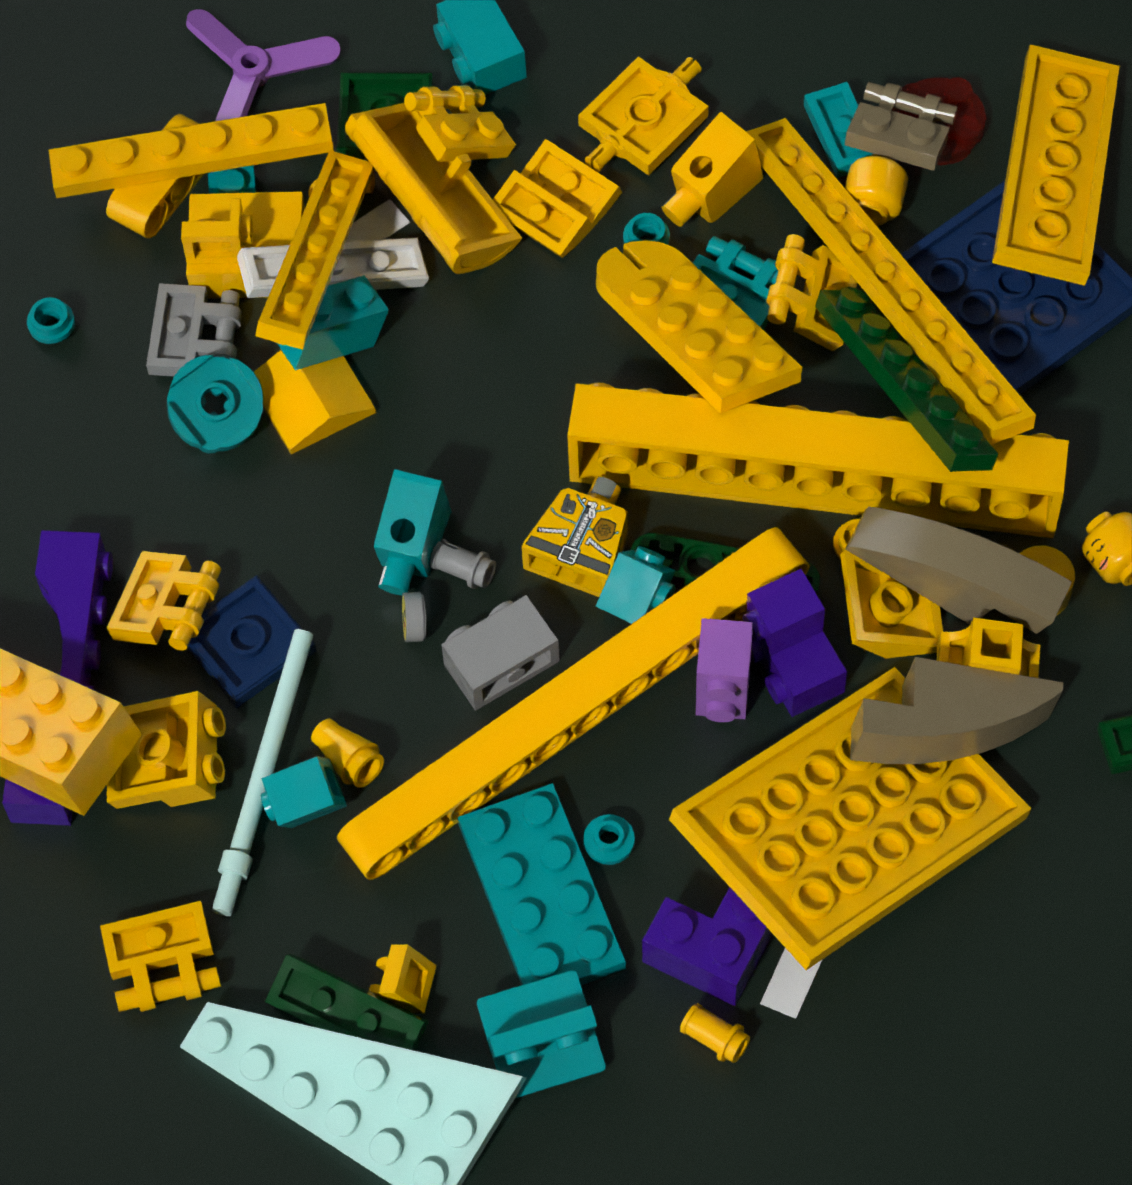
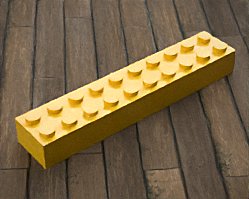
M599 382L590 385L576 384L567 434L571 482L592 484L596 477H604L614 481L622 488L860 516L870 506L916 515L953 527L1054 538L1064 494L1069 440L1056 439L1049 434L1037 433L1030 436L1018 434L992 444V447L998 452L993 470L950 472L912 424L900 417L888 416L880 419L858 416L850 411L828 413L810 411L806 407L799 405L775 407L761 405L756 401H751L720 414L701 394L680 396L663 394L661 391L652 388H643L638 391L619 389Z

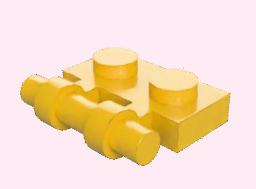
M455 85L448 91H441L438 87H422L417 92L407 93L404 98V104L408 111H419L422 119L417 125L416 130L438 162L454 161L456 156L467 154L471 160L508 158L516 145L504 128L502 121L493 111H478L477 108L483 107L486 100L485 93L481 89H472L467 85ZM445 109H450L452 114H448Z
M795 234L788 235L784 248L780 249L777 254L775 267L778 270L775 284L769 287L766 299L767 304L770 306L767 319L774 324H784L788 311L797 315L794 332L834 351L842 346L844 341L815 305L820 290H841L845 287L856 288L857 282L828 247L822 245L812 252V256H809L803 252L804 238ZM797 275L806 279L803 292L794 288Z
M142 551L107 626L110 636L113 640L157 645L164 629L173 630L168 641L170 646L177 650H186L191 638L197 637L204 623L201 615L206 604L214 600L219 589L217 579L220 575L221 567L213 561H205L199 573L190 572L192 567L186 555ZM179 595H189L183 608L174 607Z
M201 901L100 926L112 979L115 980L131 975L133 978L134 987L115 992L119 1012L138 1007L141 1012L156 1009V1003L182 996H185L188 1001L202 997V991L221 987L217 967L196 971L194 963L195 959L214 955ZM178 964L180 976L151 983L148 971Z

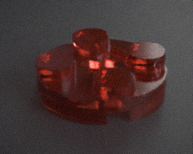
M960 77L952 79L928 78L916 83L906 84L901 88V91L925 98L927 94L942 97V103L958 107L954 124L945 123V126L950 128L946 145L937 165L953 164L965 159L971 154V149L977 145L978 141L980 143L986 121L985 109L982 101L972 91V86L966 79ZM898 109L895 110V112L919 118V115Z

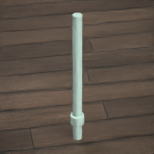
M294 630L229 850L223 851L218 872L222 876L212 911L222 916L232 915L241 881L247 880L253 858L249 856L263 809L261 793L265 792L261 778L273 774L313 639V634L305 630Z

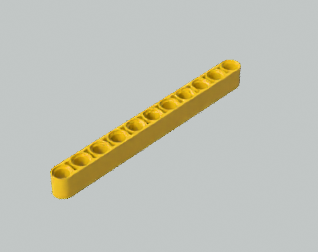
M774 527L766 530L354 817L338 833V842L368 880L384 875L457 824V817L480 808L699 653L702 618L743 621V615L747 611V593L799 569H802L806 575L810 568L809 563L779 528Z

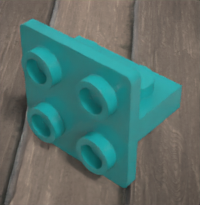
M570 970L477 1000V1008L496 1070L527 1078L515 1098L605 1070V1062L594 1030L597 1027L591 1005L587 1006L576 971Z

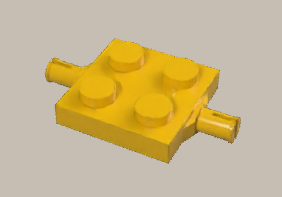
M638 56L578 115L579 126L597 138L601 143L585 157L586 165L593 168L596 172H600L614 156L626 159L649 176L708 117L709 106L692 95L686 86L702 71L700 64L696 60L693 62L692 57H687L673 73H668L654 68Z

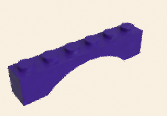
M41 530L35 576L43 597L56 614L60 624L63 640L60 675L95 691L94 686H90L91 670H99L101 662V643L99 640H96L97 625H105L107 617L106 596H102L103 581H110L112 577V552L105 551L100 533ZM7 779L5 780L2 804L11 823L71 826L72 810Z

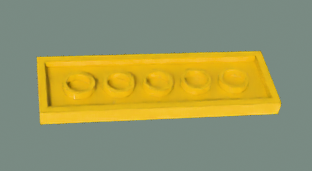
M1030 44L1025 57L992 259L993 264L1083 286L1086 285L1091 270L1119 66Z

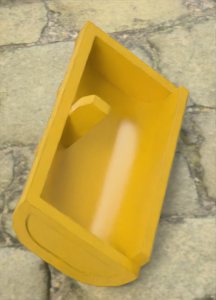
M401 103L351 114L345 125V132L362 151L366 159L378 172L380 178L388 185L392 193L412 216L414 222L425 233L454 273L464 274L488 267L505 257L522 240L520 234L469 170L472 160L467 154L456 156L454 161H437L416 130L417 125L422 119L419 111H408L405 104Z

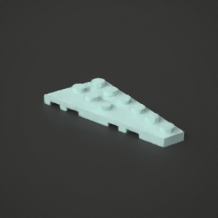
M210 1002L206 1003L180 1045V1048L392 1185H462L527 1079L526 1077Z

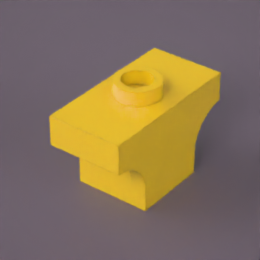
M973 617L970 626L964 630L955 632L941 631L936 661L1034 678L1039 676L1040 645L1023 639V624Z

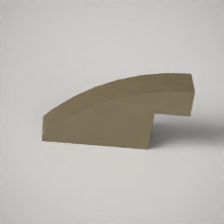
M868 506L865 509L845 550L968 624H971L973 617L981 618L991 610L996 609L1037 634L1054 622L1072 581L1042 564L973 533L916 515Z
M915 657L902 685V705L863 699L851 726L850 760L880 764H924L950 761L984 753L1012 742L1049 719L1063 692V682Z

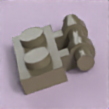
M868 82L863 99L877 103L879 106L859 103L847 130L845 145L934 171L946 145L950 128L936 124L935 121L953 125L958 107L942 103V97L927 94L925 98L901 91L902 87L888 82L886 86ZM898 109L919 115V118L895 112V110Z

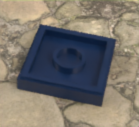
M256 575L202 613L201 616L204 623L198 636L191 638L187 649L235 707L238 708L281 677L294 630L303 629ZM313 641L311 642L307 658L317 652Z

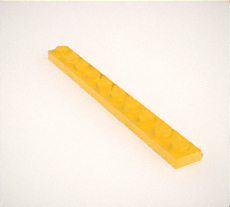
M784 118L746 131L756 140L761 167L932 374H934L951 397L959 404L975 426L982 431L990 444L998 443L1034 429L1036 414L789 121Z

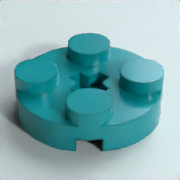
M203 355L190 360L173 377L167 395L168 418L174 431L187 444L199 448L202 452L208 454L228 451L245 443L256 431L263 412V393L258 378L247 365L231 357L227 359L224 357H213L214 355ZM211 392L217 397L223 393L228 399L223 405L226 412L218 415L216 412L207 413L203 409L207 403L204 395Z

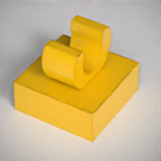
M408 944L391 945L388 957L379 958L376 962V966L384 971L382 982L380 985L371 984L369 991L409 1012L425 1013L437 965Z

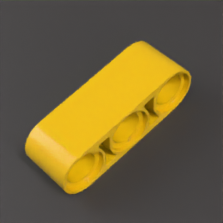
M177 114L162 130L200 123L183 114ZM204 174L116 188L108 200L106 214L108 218L141 236L152 238L160 231Z

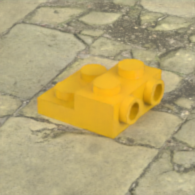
M199 691L124 706L143 735L108 782L107 803L116 809L162 800L170 807L215 799L216 784L223 782L225 778L224 763L221 756L217 753V737L223 736L226 731V722L222 710Z

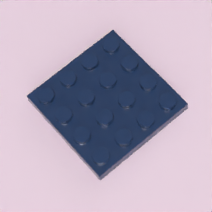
M1004 181L901 253V255L1016 392L1021 395L1132 314V278L1096 242H1094L1090 275L1085 286L993 264L992 259L1004 192Z

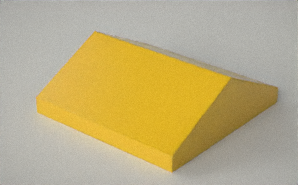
M280 350L254 371L262 387L263 408L290 454L304 449L376 413L374 405L344 356L295 370L282 350Z
M844 550L840 557L852 644L885 659L937 653L938 638L941 631H943L940 606L849 551Z

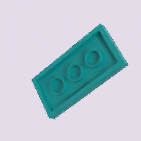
M553 783L457 817L458 825L521 985L570 970L577 972L580 984L584 985L626 969V961Z

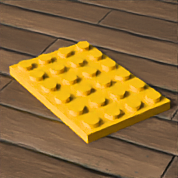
M895 667L673 808L669 821L805 970L820 962L1026 820L1032 809L979 754L950 761L924 764H880L850 760L851 726L863 699L902 705V685L905 677Z

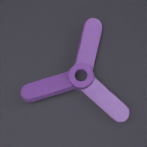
M192 10L187 15V28L233 69V77L215 121L247 116L257 88L263 86L269 78L331 65L340 56L339 43L329 36L263 50L257 46L245 45L212 14L205 10Z

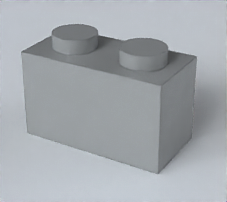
M527 595L515 602L506 601L499 604L490 612L487 618L472 627L465 625L456 629L448 636L446 642L441 644L444 666L475 711L560 661L558 639Z

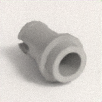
M441 539V542L438 541L431 554L430 567L466 580L468 587L476 589L478 586L486 588L490 584L495 574L496 561L490 559L487 552L481 551L479 554L449 543L445 539Z

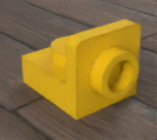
M241 198L230 199V220L218 221L205 218L198 221L182 222L181 240L187 264L238 263L237 255L240 249L244 248V244H252L253 242L252 216L243 214Z

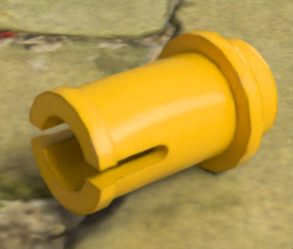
M699 1003L694 1004L689 1009L680 1025L681 1033L689 1035L715 1051L717 1059L721 1062L729 1060L732 1063H736L745 1052L750 1041V1036L744 1033L743 1025L737 1023L733 1026L703 1008Z

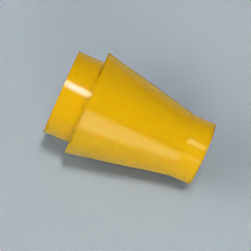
M331 718L321 721L313 730L311 741L319 747L326 758L331 760L334 770L343 783L353 784L361 788L370 784L381 772L384 758L379 753L377 744L338 725Z

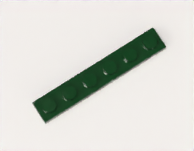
M845 287L841 290H820L815 307L950 472L993 470L998 452L983 436L982 431L961 410L959 404L940 385L934 374L913 353L912 348L892 328L890 322L871 303L868 296L863 291L852 287Z

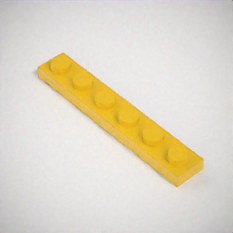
M326 103L49 149V158L56 198H63L329 153V150L334 151Z
M329 150L258 320L256 337L303 350L371 180L374 167L369 161Z

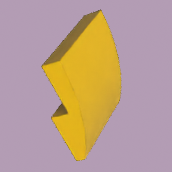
M545 139L522 172L519 173L516 170L512 172L493 198V201L514 227L563 258L603 218L622 191L618 185Z

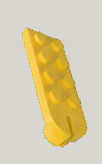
M633 241L624 244L623 253L617 247H614L605 252L598 260L596 288L600 296L720 414L801 382L802 366L676 248L656 241Z

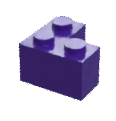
M802 569L747 593V611L743 615L744 622H753L751 662L753 664L761 663L768 675L765 677V683L769 694L776 704L784 703L791 717L845 693L847 676L845 667L823 632L825 608Z
M730 887L713 919L665 897L642 940V962L728 1004L736 1006L773 934Z

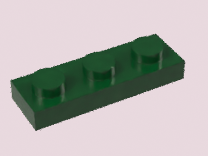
M286 954L265 1000L266 1003L317 1028L416 1051L429 1022L293 954Z

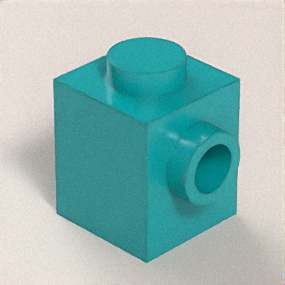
M638 546L636 551L619 552L596 607L632 624L674 595L675 585L671 584V580L675 570L663 565L664 556L642 546Z
M316 756L261 778L265 788V792L261 793L262 805L268 818L271 821L276 820L277 825L280 827L293 828L347 807L333 765L328 758Z

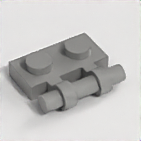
M159 283L146 363L148 374L175 376L183 365L203 355L236 359L237 348L233 345L235 330L241 326L243 313L239 308L240 294L236 291L226 290L222 292L220 303H207L208 293L206 286ZM204 324L217 327L215 340H202Z

